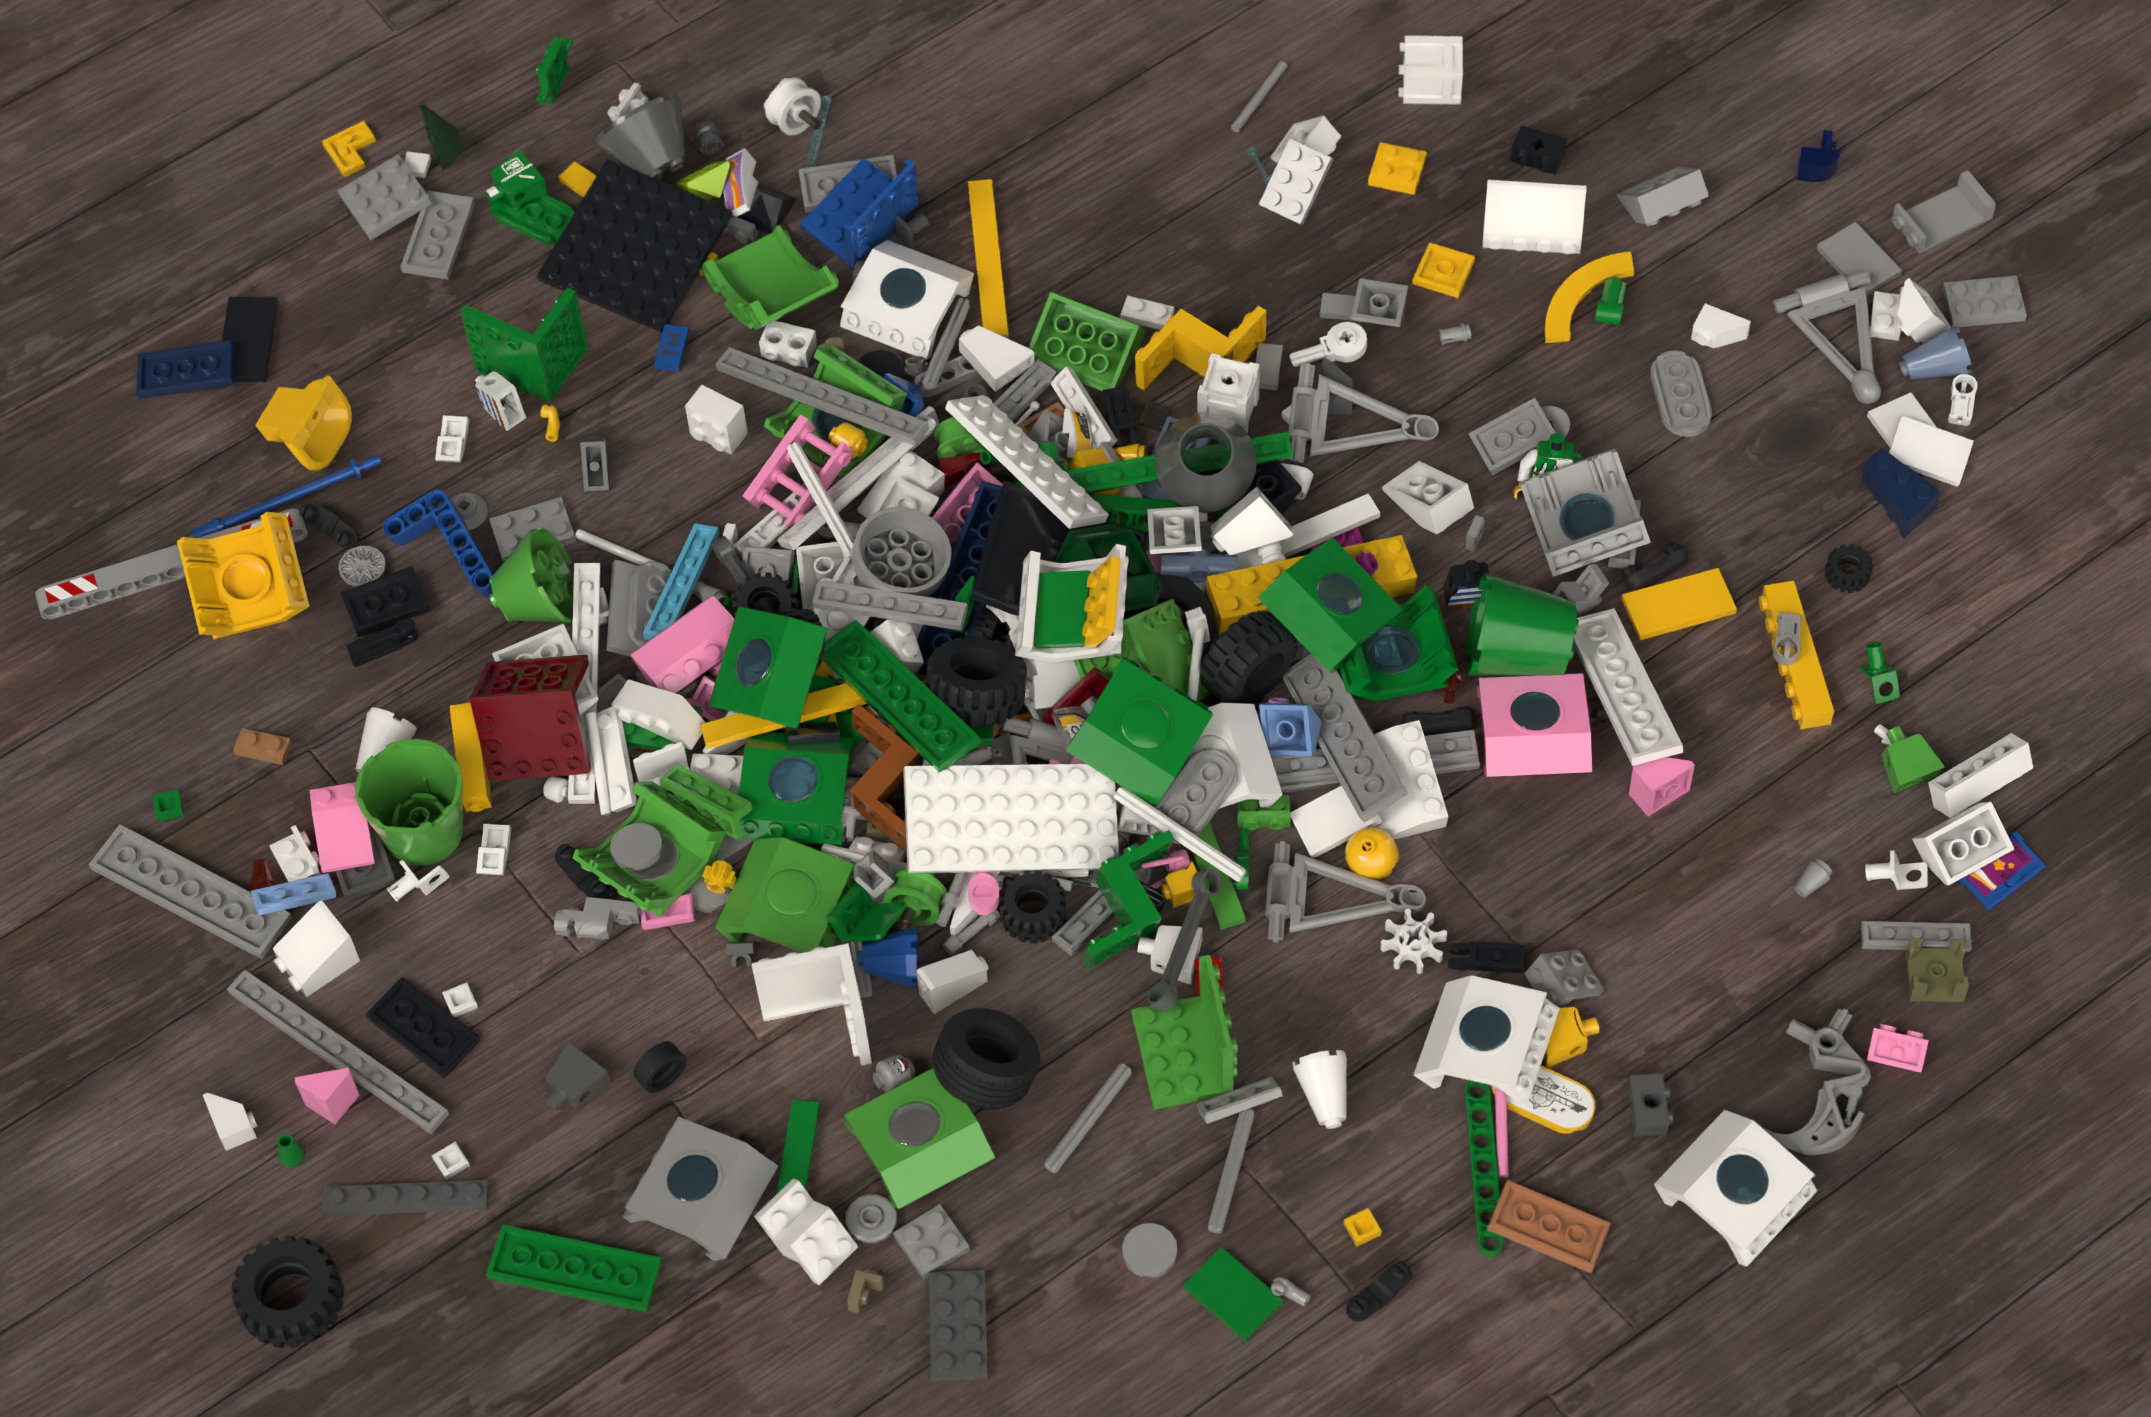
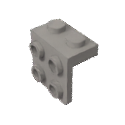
M1576 949L1541 954L1524 973L1532 988L1547 992L1545 998L1559 1008H1565L1574 999L1599 996L1604 991L1585 957Z

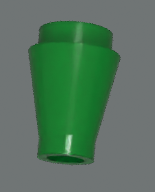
M290 1134L279 1136L277 1140L279 1162L287 1167L298 1166L305 1156L303 1146L294 1140Z

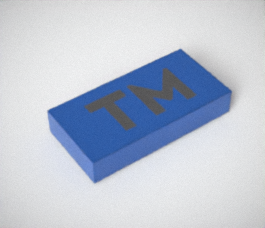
M664 325L655 360V369L680 371L689 336V327Z

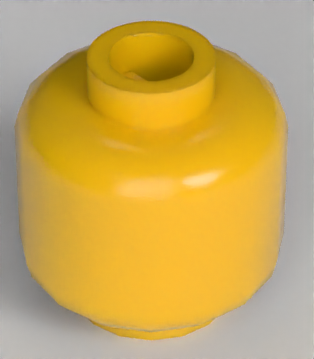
M847 422L841 423L838 427L835 426L829 434L832 446L837 448L843 441L852 449L854 453L851 455V459L856 456L860 457L866 449L868 441L865 432Z

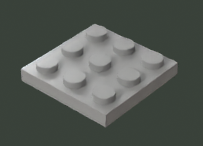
M399 154L337 190L339 196L370 240L432 204L430 198Z

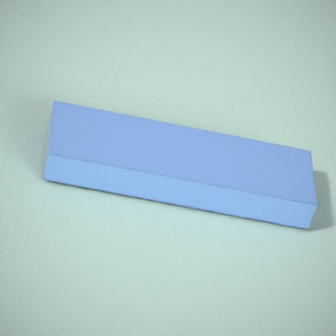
M329 873L252 890L251 897L258 916L316 903L320 900L325 901L336 898V890Z

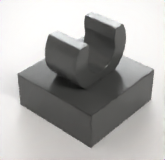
M755 941L728 942L726 944L727 955H733L731 958L732 967H737V958L740 956L746 959L747 967L751 966L752 957L750 954L756 952Z

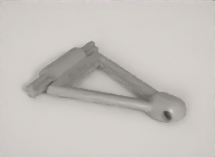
M1863 270L1845 277L1843 274H1839L1794 290V294L1773 300L1776 313L1780 314L1792 310L1787 316L1851 382L1852 390L1860 402L1871 404L1880 399L1881 388L1874 375L1866 288L1862 287L1849 291L1871 283L1868 271ZM1855 305L1861 369L1857 371L1809 321L1810 319Z
M1308 363L1300 364L1298 387L1293 388L1288 432L1293 458L1289 459V462L1304 464L1306 441L1308 440L1311 441L1309 457L1408 439L1431 441L1437 436L1439 427L1436 420L1432 417L1407 414L1321 374L1318 377L1317 390L1313 389L1315 365ZM1333 393L1402 424L1401 428L1324 442L1329 394Z
M1013 717L1002 723V730L1024 736V738L1015 735L1009 737L1014 765H1027L1025 754L1047 761L1057 760L1062 764L1071 763L1073 755L1066 751L1072 739L1070 734L1066 735V733H1069L1068 730L1032 718L1027 722Z
M1280 841V844L1275 843L1273 864L1269 866L1265 909V915L1269 919L1268 940H1273L1275 943H1278V940H1284L1285 920L1288 918L1290 919V933L1390 912L1405 913L1407 908L1411 909V913H1417L1425 906L1426 896L1424 892L1414 885L1397 884L1391 886L1296 852L1294 867L1289 865L1291 845L1285 844L1284 841ZM1307 870L1386 897V900L1304 917ZM1409 890H1416L1417 892L1412 893Z

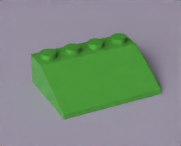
M1050 292L1029 349L1035 353L1034 363L1039 359L1057 371V374L1066 366L1074 370L1082 384L1103 391L1119 386L1140 347L1146 330L1134 323Z

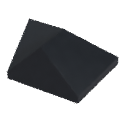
M758 184L750 210L737 216V218L755 224L756 229L771 234L776 226L782 224L796 201V197Z

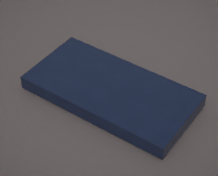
M231 339L138 354L136 395L139 399L234 384V341Z

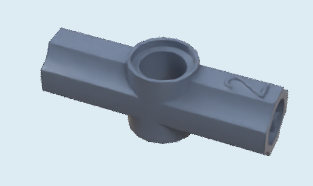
M1202 549V551H1191L1188 554L1160 553V576L1188 577L1190 581L1199 583L1205 582L1207 576L1238 570L1237 555L1210 554L1205 549Z

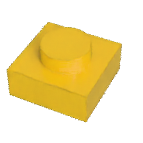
M1369 1208L1344 1219V1226L1356 1247L1381 1236L1382 1231Z

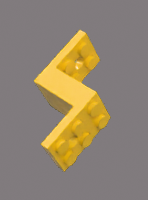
M1258 306L1253 312H1249L1244 317L1242 324L1237 329L1234 328L1226 337L1183 309H1180L1175 315H1171L1168 318L1165 326L1160 331H1156L1153 334L1150 342L1144 348L1142 347L1137 351L1135 355L1136 386L1145 390L1174 358L1203 377L1207 373L1211 353L1221 355V358L1244 363L1256 351L1258 343H1263L1266 340V310Z

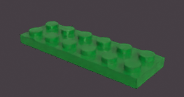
M502 1225L486 1277L489 1280L648 1312L663 1261L661 1257Z

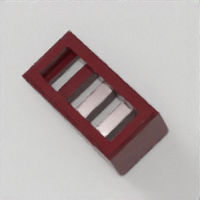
M981 452L939 460L940 471L944 473L945 487L960 482L976 463L980 464L985 470L990 469V464L985 465L980 459Z

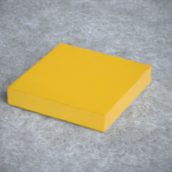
M1429 242L1413 277L1412 284L1459 298L1475 262V256Z

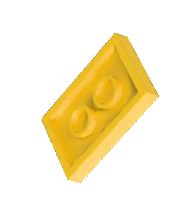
M1111 556L1088 576L1087 587L1089 588V597L1085 602L1087 619L1082 630V635L1085 636L1084 646L1095 648L1115 631L1121 558Z

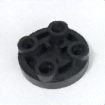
M872 350L858 360L859 363L884 378L885 374L889 373L904 380V363L896 353L890 350Z

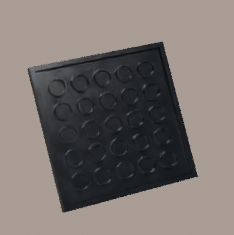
M606 159L536 277L538 281L565 291L567 287L573 289L580 299L663 333L664 325L670 323L733 214L730 209Z

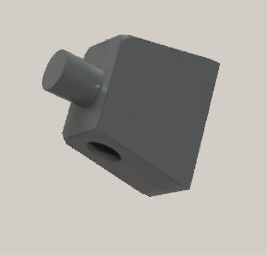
M568 1043L546 1075L548 1087L552 1092L544 1101L554 1111H557L565 1101L578 1109L611 1083L608 1071L574 1045Z

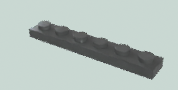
M488 1180L326 1186L323 1187L322 1214L323 1216L488 1210L489 1183Z

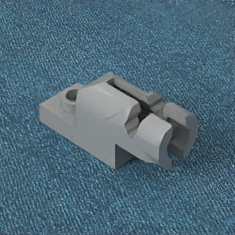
M586 897L583 911L581 908H558L554 921V930L557 936L570 937L575 931L577 938L609 939L614 921L622 925L640 924L641 912L640 908L636 906V902Z

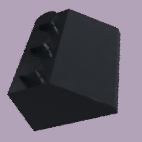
M1279 461L1256 464L1253 482L1240 500L1254 488L1258 487L1283 515L1301 492L1302 487Z

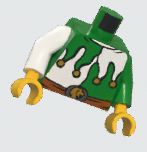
M1554 433L1550 435L1549 441H1539L1536 449L1531 450L1521 460L1517 481L1521 482L1583 460L1584 458L1580 452L1575 451L1572 442H1564L1565 438L1562 434ZM1520 483L1513 490L1515 499H1517V493L1522 490Z

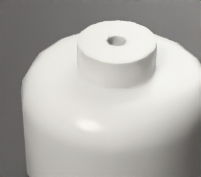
M551 776L544 784V796L554 802H561L564 797H568L569 780L559 776Z

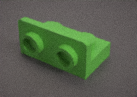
M1282 795L1270 808H1261L1258 799H1247L1237 802V829L1247 828L1249 830H1256L1257 828H1271L1273 830L1290 828L1289 795Z

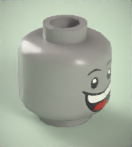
M894 1055L877 1063L873 1079L878 1088L888 1092L915 1078L916 1073L913 1063L909 1058H904L902 1055Z

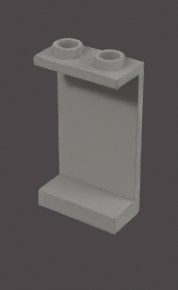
M1967 170L1960 174L1957 186L1906 211L1900 204L1895 205L1892 222L1895 228L1904 234L1908 244L1914 247L1920 254L1991 220L1996 203Z

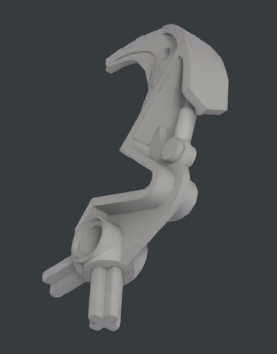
M1838 1008L1828 1027L1819 1028L1816 1031L1793 1019L1786 1031L1792 1037L1810 1045L1809 1057L1813 1069L1852 1075L1823 1083L1822 1089H1819L1815 1113L1810 1122L1801 1130L1792 1134H1779L1764 1128L1769 1135L1786 1149L1807 1155L1834 1152L1841 1149L1854 1138L1864 1119L1865 1114L1859 1111L1853 1122L1851 1120L1852 1114L1855 1113L1857 1101L1862 1096V1088L1869 1083L1871 1074L1868 1066L1842 1036L1852 1018V1015L1846 1009L1841 1010ZM1827 1042L1831 1044L1832 1047H1824L1823 1045H1821V1043ZM1841 1094L1849 1097L1846 1108L1847 1115L1844 1120L1841 1119L1836 1104V1099ZM1815 1136L1818 1140L1814 1141L1812 1137Z

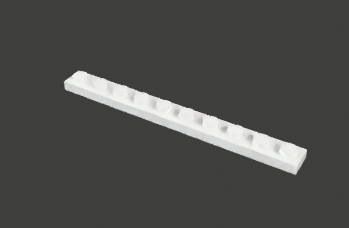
M574 563L572 643L578 655H588L589 666L586 673L598 696L600 563ZM597 702L580 715L591 771L589 774L569 775V804H595L596 779L586 713H597Z

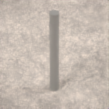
M1280 61L1232 124L1231 129L1234 132L1240 131L1285 71L1287 64L1284 61Z

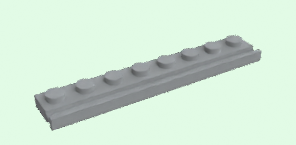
M1474 730L1424 736L1435 774L1480 768ZM1322 749L1315 750L1313 756L1270 755L1282 793L1341 786Z

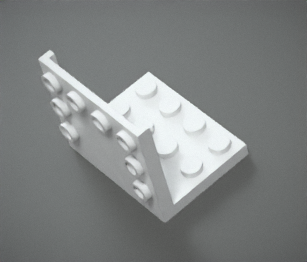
M849 944L829 948L818 947L810 952L800 954L789 953L785 957L776 959L765 958L757 963H752L764 1022L844 1005L854 1057L859 1056L861 1066L872 1063Z

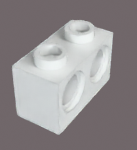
M773 321L766 325L759 341L761 357L771 361L777 360L789 363L792 366L808 368L817 346L815 330Z

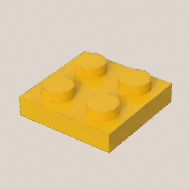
M1380 142L1369 175L1368 185L1415 195L1427 152Z

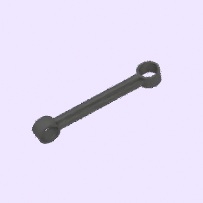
M726 536L711 543L717 558L727 567L738 585L740 583L745 585V579L750 574L737 557L733 546ZM766 598L759 599L753 605L758 611L776 613Z
M1214 869L1198 871L1193 875L1192 888L1195 892L1161 981L1156 983L1148 993V1003L1160 1012L1170 1010L1176 1003L1178 991L1174 988L1210 896L1217 895L1221 891L1222 879L1220 874ZM1205 876L1209 880V890L1205 887Z

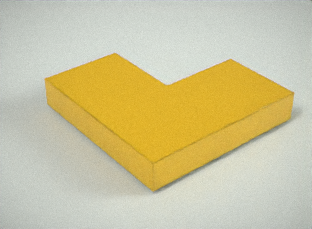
M362 121L323 140L322 144L345 178L366 168L357 150L376 142L365 121Z

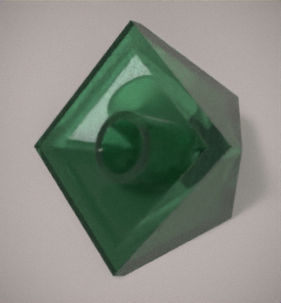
M423 104L419 107L427 137L441 169H447L465 147L459 130Z

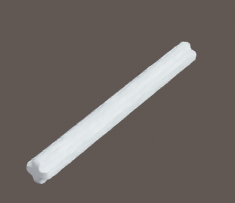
M797 442L789 444L787 450L791 460L846 557H851L854 544L852 536L800 444Z
M1120 787L1114 794V798L1161 831L1166 832L1170 830L1176 841L1235 881L1240 882L1245 876L1246 870L1129 790Z

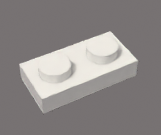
M1127 296L1120 319L1161 330L1168 318L1174 315V307Z

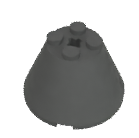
M676 94L669 95L671 99L666 101L660 97L626 113L611 123L614 128L607 133L603 130L596 137L595 143L597 147L623 166L660 181L663 179L662 176L668 172H671V174L677 173L684 168L682 163L686 159L680 97Z

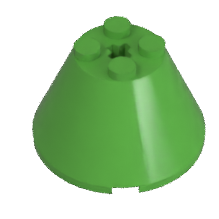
M542 527L530 530L494 575L490 576L493 592L490 594L491 603L495 608H500L509 623L513 621L573 623L574 577L569 567L572 561L562 544L550 531Z

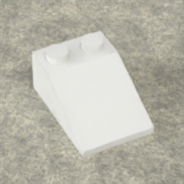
M908 450L882 473L857 510L858 513L868 518L894 475L939 497L945 492L944 473Z
M1420 461L1382 486L1383 491L1416 523L1435 534L1444 531L1448 526L1474 509L1467 483Z
M1198 506L1147 509L1150 554L1202 551Z

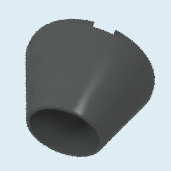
M1200 412L1179 419L1166 430L1156 450L1155 469L1162 489L1179 506H1198L1199 512L1203 513L1216 512L1230 505L1232 506L1246 494L1256 472V453L1249 435L1237 422L1221 414ZM1211 438L1219 441L1226 447L1230 454V461L1217 474L1210 476L1198 475L1190 471L1183 463L1181 456L1184 449L1197 439Z

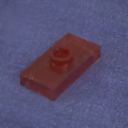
M1451 646L1458 666L1459 646ZM1458 668L1455 673L1446 679L1448 686L1445 687L1444 692L1445 703L1454 704L1456 683H1461L1462 668Z

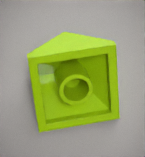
M715 161L674 184L676 188L708 201L713 198H720L730 164L728 161Z

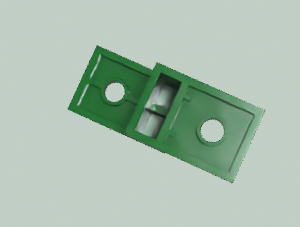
M1170 830L1164 833L1157 831L1147 838L1146 843L1140 846L1138 843L1133 844L1124 850V855L1118 858L1111 856L1101 863L1102 867L1098 870L1095 883L1120 924L1111 930L1112 934L1105 938L1100 935L1088 942L1089 946L1085 949L1082 962L1087 970L1137 943L1140 937H1147L1156 932L1162 918L1134 872L1141 869L1143 863L1155 861L1169 853L1174 841Z

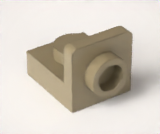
M856 1270L847 1299L848 1310L860 1313L862 1304L867 1305L870 1289L883 1291V1277L872 1270H864L863 1272Z

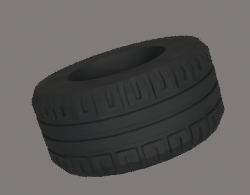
M972 1008L950 1017L944 1024L932 1053V1067L943 1088L961 1102L982 1109H1002L1020 1102L1028 1093L1041 1060L1035 1038L1023 1024L1005 1013L987 1008ZM978 1055L985 1056V1057H987V1058L993 1060L995 1063L990 1062V1061H987V1060H985V1059L979 1057Z

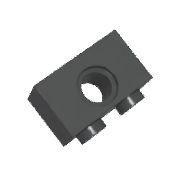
M1663 1073L1630 1075L1628 1094L1634 1137L1667 1135L1669 1125H1673L1672 1108H1667L1666 1100L1670 1099L1669 1084L1664 1083ZM1653 1102L1657 1107L1651 1108L1646 1106L1645 1103Z

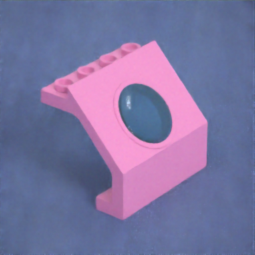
M1583 673L1552 676L1479 678L1477 697L1481 702L1485 739L1484 773L1487 777L1592 772L1591 730Z

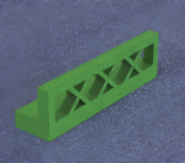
M679 764L660 778L661 786L664 790L673 796L675 794L676 798L726 831L725 834L736 840L743 837L740 819L752 810L750 801Z

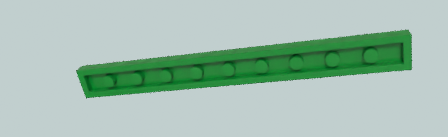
M1289 432L1250 438L1255 448L1256 464L1293 458ZM1220 443L1186 449L1183 451L1181 458L1190 471L1199 475L1222 471L1230 461V454L1226 447ZM1155 455L1064 470L1073 481L1085 489L1087 494L1159 481L1155 469Z

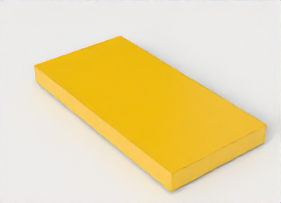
M1719 568L1622 594L1621 598L1639 641L1736 614L1737 611Z

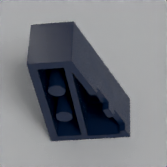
M1883 448L1865 462L1862 481L1878 503L1881 502L1887 511V516L1898 526L1900 534L1904 539L1937 509L1941 491Z

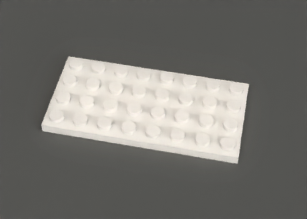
M1087 764L950 766L940 773L934 766H905L903 768L908 873L1099 870L1102 867L1101 863L1111 856L1119 857L1116 799L1114 798L1115 782Z

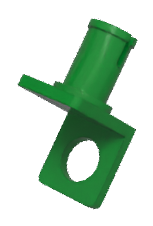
M1878 641L1865 645L1869 664L1860 666V671L1871 679L1873 697L1876 704L1900 697L1896 670L1884 661L1883 645ZM1884 682L1892 684V690L1887 695L1879 693V687Z

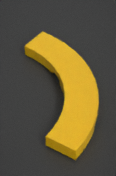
M1631 252L1617 253L1594 260L1575 271L1563 282L1548 307L1545 322V343L1570 341V323L1574 310L1592 292L1593 288L1601 283L1605 284L1606 279H1611L1612 277L1624 278L1634 276Z

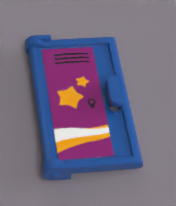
M2016 831L2010 834L2009 837L2014 850L1958 880L1988 910L2046 867L2023 842L2024 838Z

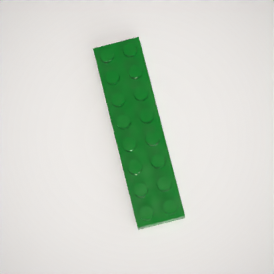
M854 620L825 642L823 661L878 715L894 727L898 734L931 766H934L939 773L949 768L981 743L980 737L857 620Z

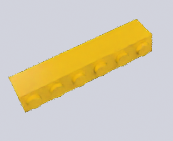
M1788 581L1764 585L1762 596H1759V606L1761 611L1766 613L1765 625L1767 632L1772 633L1773 650L1776 635H1778V614L1790 613L1801 616L1800 653L1798 660L1792 665L1778 663L1779 673L1781 676H1785L1786 696L1792 699L1793 719L1798 720L1800 729L1831 725L1834 709L1795 582ZM1781 646L1777 650L1784 656L1785 646ZM1790 647V656L1795 655V650Z

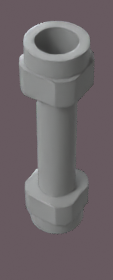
M995 909L989 915H980L977 920L956 937L951 935L942 944L944 950L950 956L961 952L964 943L986 925L992 926L997 922V919L1000 918L998 910Z

